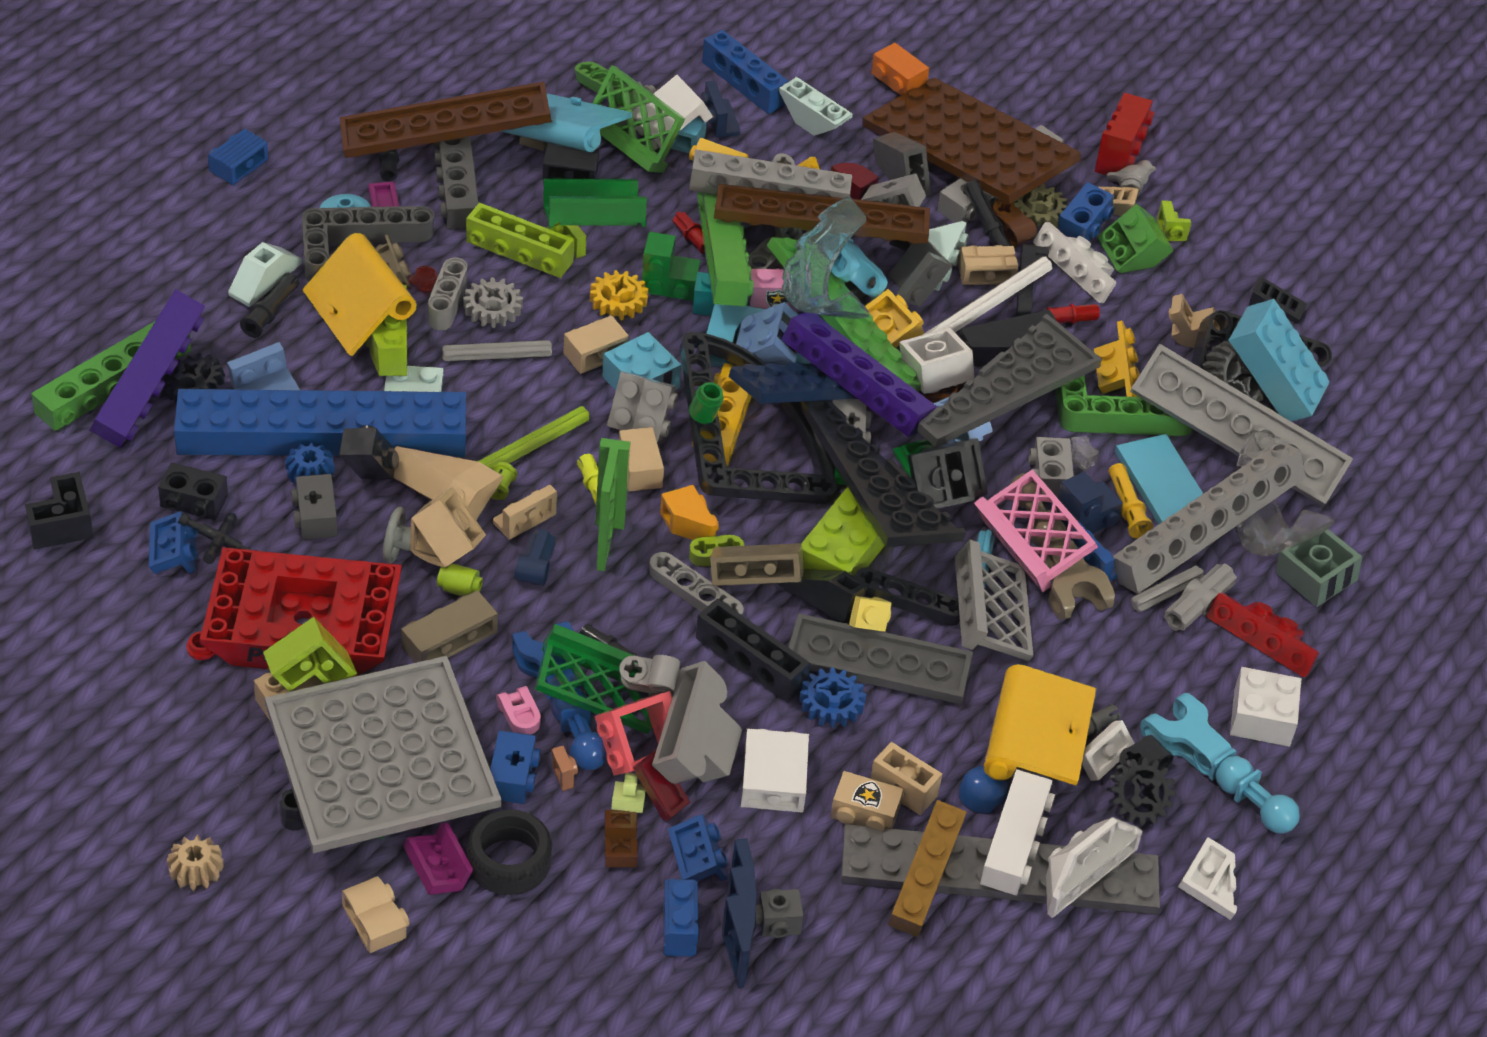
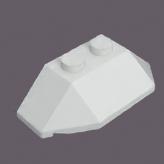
M1112 817L1093 824L1084 832L1078 831L1071 838L1067 846L1063 849L1060 847L1055 849L1048 858L1049 866L1046 874L1047 914L1051 918L1056 916L1138 849L1143 831L1136 826Z

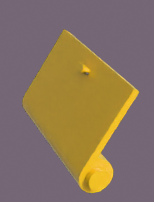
M354 233L348 236L302 289L344 349L351 356L357 352L388 314L397 320H405L413 315L416 310L414 298L366 236L361 233Z
M1017 664L1009 667L1005 672L985 757V773L994 780L1002 781L1011 778L1016 767L1077 786L1096 688L1025 665Z

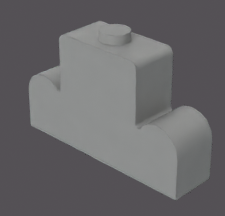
M706 661L681 668L652 766L673 784L697 777L705 783L730 775L742 733L741 727L720 707L719 704L723 703L727 698L726 684L722 677Z

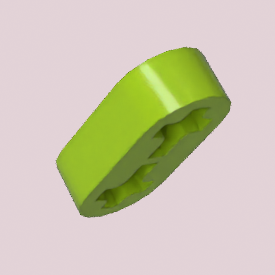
M736 535L696 538L690 544L689 559L697 566H711L710 556L714 547L744 546V542Z

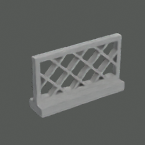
M969 540L955 556L962 647L973 650L977 645H981L1030 661L1033 657L1025 571L1017 563L982 552L979 542ZM982 563L987 564L993 572L988 573L982 566ZM1005 571L1014 573L1016 575V581L1013 582L1012 579L1005 573ZM994 576H997L1006 586L1004 589L993 579ZM984 582L995 593L994 595L990 596L984 589ZM1008 591L1018 599V604H1015L1006 594ZM999 598L1008 610L1004 611L995 599ZM985 605H987L995 613L997 617L992 618L986 611ZM1012 613L1020 622V627L1008 615ZM1001 620L1010 633L1006 634L997 622ZM988 627L999 640L987 636ZM1015 636L1023 648L1016 646L1010 638Z

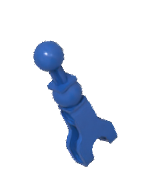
M569 621L556 623L574 631ZM527 631L512 633V651L519 670L527 675L538 678L544 652L542 651L543 642L532 640ZM551 654L557 665L566 663L564 659ZM571 668L562 671L569 682L578 680ZM554 674L546 677V683L556 687L561 686ZM580 686L574 688L579 696L587 698V695L580 690ZM545 694L550 702L553 716L560 722L561 732L571 731L574 737L569 751L570 756L575 759L577 767L584 770H595L603 766L607 760V753L602 738L598 733L591 732L589 728L591 712Z

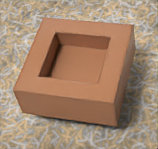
M564 746L551 749L552 768L562 791L574 788V775L578 774L575 759L571 756L568 757Z

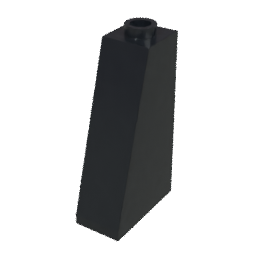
M1050 310L961 328L959 338L972 350L973 366H985L999 353L1007 351L1013 345L1014 340L1017 338L1021 339L1027 334L1028 328L1032 325L1036 326L1041 322L1042 316L1048 314L1055 321L1056 319Z

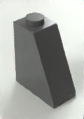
M896 132L873 138L875 163L889 180L916 173L926 196L931 195L926 146Z

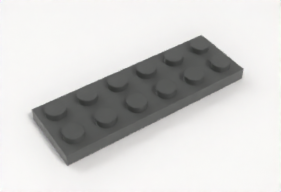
M800 613L797 615L788 647L810 662L809 671L818 673L819 669H823L825 673H830L832 667L835 668L837 674H840L843 670H846V677L850 678L855 675L858 682L962 704L973 652L877 630L855 628L849 624Z

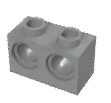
M1036 437L1034 448L1029 449V465H1033L1034 472L1058 498L1061 482L1074 476L1070 439Z

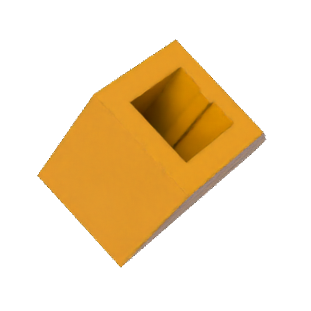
M694 485L661 494L660 514L672 534L691 540L700 537L716 536V532L719 530L717 518L715 515L710 514L704 496L698 494Z

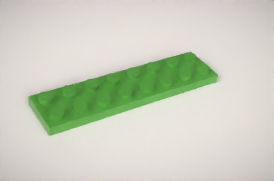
M772 237L767 244L768 248L826 323L919 392L921 384L916 377L917 373L904 361L901 352L893 347L887 339L886 333L879 329L873 321L871 314L864 310L859 303V299L845 286V282L832 273L828 267L830 262L823 258L817 250L816 244L808 239Z

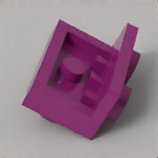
M448 822L441 823L435 835L407 837L403 845L428 895L462 891L473 868Z

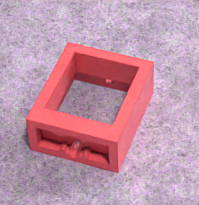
M670 690L594 716L598 734L602 738L607 753V762L612 768L614 776L634 771L633 767L645 758L642 757L634 760L620 717L646 708L659 744L672 700Z

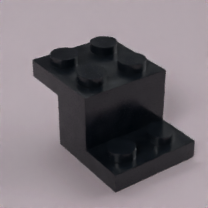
M978 438L922 449L921 453L907 455L911 478L915 481L916 489L919 492L930 495L934 499L933 505L937 509L975 501L974 497L989 494Z

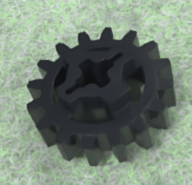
M198 353L195 358L187 355L183 361L178 359L179 362L171 376L165 374L163 377L164 382H166L164 385L165 392L170 400L175 399L176 404L178 389H220L218 385L225 384L223 379L225 373L222 365H220L217 358L213 359L210 354L205 358L202 357L201 353Z
M1139 757L1138 762L1135 759H1128V768L1124 765H1118L1116 768L1120 774L1110 775V779L1115 782L1114 787L1107 788L1108 792L1114 793V797L1109 800V804H1117L1119 806L1115 811L1116 815L1126 813L1125 822H1133L1135 819L1136 825H1144L1145 821L1149 824L1157 823L1156 815L1158 817L1167 816L1163 809L1164 807H1173L1174 804L1168 798L1169 796L1176 795V791L1169 790V785L1175 781L1174 779L1165 778L1168 772L1167 767L1157 769L1159 761L1151 760L1148 763L1147 757ZM1143 770L1150 774L1142 778L1135 772ZM1139 786H1144V789L1142 790L1144 797L1139 796L1141 792ZM1141 804L1148 811L1138 812L1134 808Z

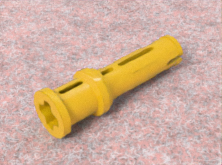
M1117 463L1109 468L1108 473L1111 476L1119 499L1123 502L1121 515L1128 522L1129 535L1133 538H1140L1147 531L1152 530L1154 525L1146 516L1145 504L1138 500L1126 471V466L1122 463Z

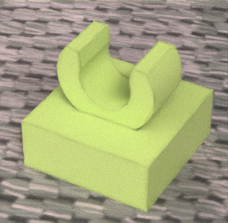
M625 773L624 782L615 781L611 809L643 813L646 790L642 784H637V774Z

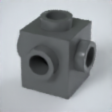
M799 889L760 891L759 905H756L755 924H760L762 937L773 936L775 938H782L787 935H800L803 910Z

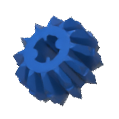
M311 442L309 446L299 444L298 449H290L289 457H286L285 470H287L289 482H294L296 485V477L323 474H331L333 476L335 463H333L331 451L325 450L323 445L314 447Z

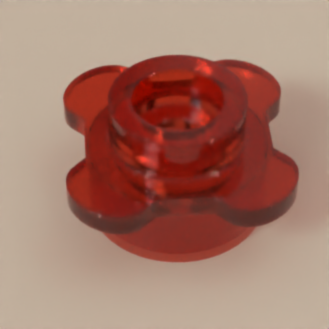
M420 266L416 269L415 275L409 276V282L416 285L422 292H431L438 278L437 272L430 266Z

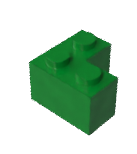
M649 232L643 254L642 281H645V288H648V294L693 301L697 272H700L701 260L674 256L676 236Z

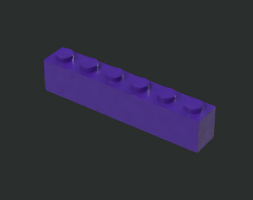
M177 289L174 290L95 418L90 429L91 432L119 448L125 439L131 442L139 426L135 425L139 417L145 419L152 407V404L148 402L151 396H159L166 382L162 381L165 373L171 376L179 362L175 359L178 352L185 353L192 341L188 337L190 332L193 330L197 333L205 319L200 316L205 308L203 304Z

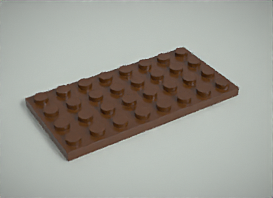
M934 77L928 79L924 85L909 90L908 94H903L862 117L863 126L881 136L896 132L926 146L927 161L967 182L977 179L983 191L1008 204L1081 161L1080 151Z

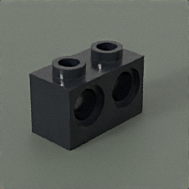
M171 462L158 486L160 507L216 520L228 497L227 476Z

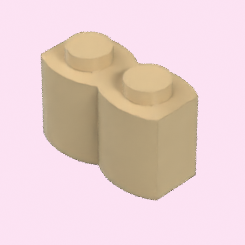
M378 876L342 890L344 910L351 923L357 929L364 946L370 953L406 939V930L409 926V919L403 908L398 909L394 903L395 896L391 886L388 883L384 884Z

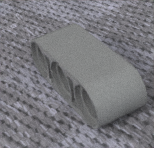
M449 258L443 263L428 300V323L435 330H447L452 326L467 289V263L461 258Z

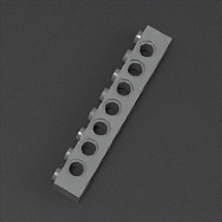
M1282 441L1274 444L1270 449L1252 459L1248 464L1232 473L1219 484L1210 488L1172 516H1169L1152 530L1147 531L1130 545L1124 547L1113 556L1119 584L1137 594L1141 593L1306 478L1301 450Z

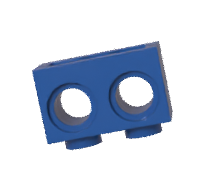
M1087 182L1059 216L1058 230L1067 237L1077 238L1081 236L1088 241L1091 237L1095 238L1105 220L1109 221L1115 211V207H1113L1114 195Z

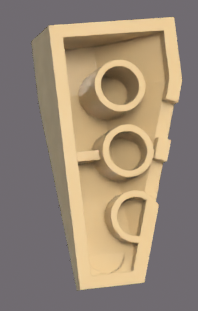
M395 447L399 456V464L394 471V479L430 501L453 487L475 520H477L503 479L501 474L477 461L404 447Z

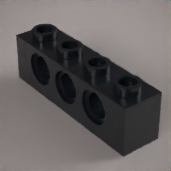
M718 598L698 614L696 639L787 703L801 691L802 682L808 681L810 662Z

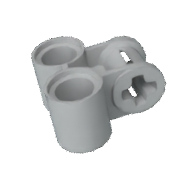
M654 655L653 659L628 656L620 664L621 681L631 691L649 693V696L670 690L673 697L681 671L679 669L680 661L667 655ZM633 669H638L639 673H636L635 677L631 678L629 674L633 672Z

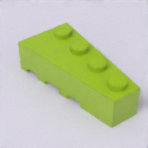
M388 314L365 341V344L370 349V356L379 376H407V319L397 320Z

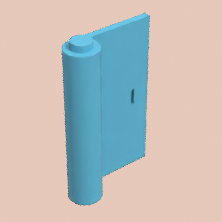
M547 93L552 122L520 127L513 130H503L501 132L593 152L601 142L600 129L632 118V112L581 101V98L577 97L566 98Z

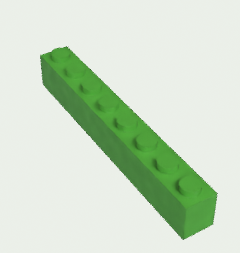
M697 192V203L713 304L746 307L748 296L752 297L754 282L750 280L751 266H748L749 254L745 252L744 226L739 221L724 222L721 219H714L717 195Z

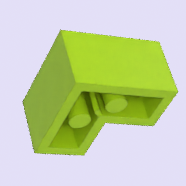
M315 617L306 621L263 652L272 676L289 692L313 675H316L326 684L352 678L357 674L348 651Z

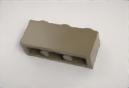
M802 543L714 547L710 556L712 586L801 582L804 573Z
M477 590L401 628L402 649L414 663L443 656L449 658L497 633L498 613Z

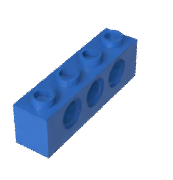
M724 30L704 39L703 64L767 114L786 105L779 92V88L789 82L786 78Z

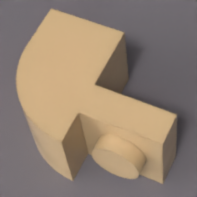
M1183 294L1173 296L1172 306L1169 308V317L1173 323L1172 338L1182 346L1195 348L1200 323L1205 317L1215 312L1214 307L1193 312ZM1213 320V326L1220 330L1217 321Z

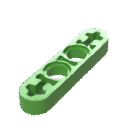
M582 62L576 65L575 74L577 81L598 93L609 70L594 62ZM615 76L612 82L614 91L621 89L620 78ZM635 89L629 91L631 104L639 102L637 91ZM623 94L616 95V104L625 107Z

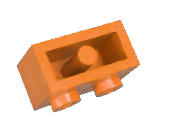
M894 42L873 54L871 74L899 95L908 94L909 90L918 88L926 83L929 67Z

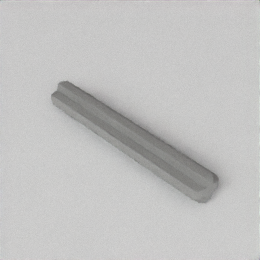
M550 340L444 345L442 348V356L445 362L549 357L552 355Z

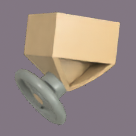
M451 487L425 504L411 518V527L405 526L406 512L404 508H395L385 533L383 560L387 564H393L401 548L402 550L412 551L414 555L431 564L446 567L473 550L486 534L456 490Z

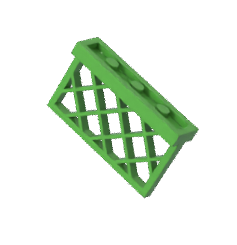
M611 66L593 104L602 105L604 99L608 98L610 108L617 109L615 96L623 94L625 107L619 108V110L632 112V109L640 107L642 120L634 122L632 113V118L627 119V125L621 126L618 122L601 128L600 135L648 172L664 173L668 165L664 160L685 118L618 67ZM615 76H618L621 89L614 91L612 82ZM635 89L639 102L631 104L629 91ZM653 103L655 104L656 115L648 118L646 104ZM671 116L675 121L671 129L666 131L664 117ZM657 120L659 133L651 136L649 122ZM643 124L645 138L638 139L635 127ZM657 138L661 139L662 145L659 153L654 151L652 141Z
M601 438L595 520V526H599L596 569L599 571L606 570L614 528L624 529L631 445L629 441Z

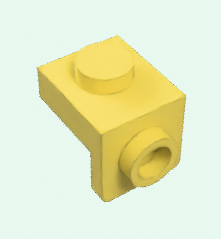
M855 596L849 625L855 628L885 632L887 623L891 618V602L879 597L866 598Z

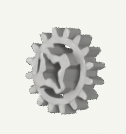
M491 277L490 282L480 279V285L472 283L471 289L465 290L463 308H465V315L471 316L472 322L480 320L483 327L487 323H491L492 328L496 327V323H500L504 327L507 320L514 323L515 316L521 315L523 297H521V290H515L514 283L506 285L505 279L500 280V282H495L494 277Z

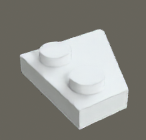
M1208 837L1178 886L1229 920L1237 912V906L1234 905L1233 892L1236 890V877L1233 873L1235 854Z

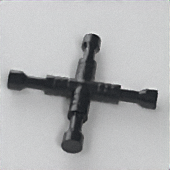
M232 512L225 516L224 523L220 525L218 530L205 523L200 524L192 520L185 513H182L178 521L180 525L189 526L197 530L198 534L212 540L209 550L203 556V561L207 564H212L215 561L216 554L220 552L222 546L251 550L243 546L242 542L229 536L232 530L231 526L237 521L236 514Z

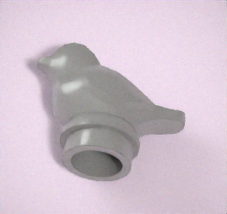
M1142 160L1138 164L1129 165L1118 172H1108L1107 180L1119 183V187L1139 189L1137 196H1139L1143 185L1147 183L1149 175L1156 170V167L1152 166L1149 161Z

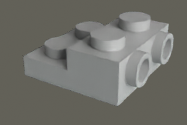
M621 371L607 426L619 430L653 427L656 441H662L663 437H667L670 431L671 421L668 420L670 409L674 410L677 404L678 394L675 393L676 386Z

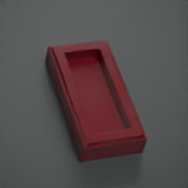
M655 750L636 764L633 769L662 820L665 821L670 820L690 804V801L680 783L673 784L669 782L652 766L656 753Z

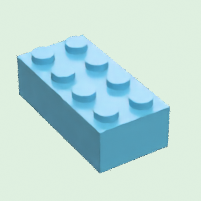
M1275 299L1248 306L1229 338V342L1279 415L1291 422L1312 416L1330 383L1326 373L1321 370L1313 354L1307 349L1299 333L1293 328L1285 312L1279 307Z

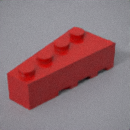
M1124 92L1116 111L1112 115L1111 121L1109 120L1107 124V130L1103 131L1094 172L1107 175L1108 172H1118L1129 165L1135 164L1136 157L1134 156H1139L1142 147L1141 141H1145L1149 129L1148 126H1151L1155 112L1151 111L1153 100Z

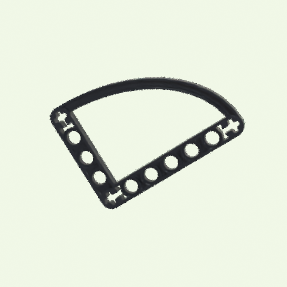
M699 332L685 334L680 344V355L688 411L696 393L693 387L701 386L707 382L714 383L709 354L721 357L737 366H744V364L759 366L766 365V363L743 347L726 339ZM698 364L703 368V371H695L690 365ZM801 401L780 402V405L797 428L809 453L816 474L728 468L725 462L718 414L715 420L708 424L695 421L689 414L699 486L708 495L826 504L831 501L836 492L837 485L829 455L799 408ZM707 431L711 433L713 439L702 437L700 432ZM711 454L717 461L709 462L703 455ZM712 472H714V474H713V480H712V479H709L710 476H711V474H712ZM742 479L747 483L748 487H739L734 480ZM769 481L774 485L775 489H767L761 482ZM789 483L798 484L802 491L792 490L789 487Z

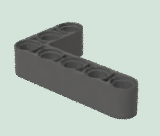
M426 206L311 208L304 211L302 214V245L305 278L310 281L329 259L328 244H342L348 236L354 233L365 235L370 243H387L385 235H388L392 243L425 242L433 237L434 229L433 211Z

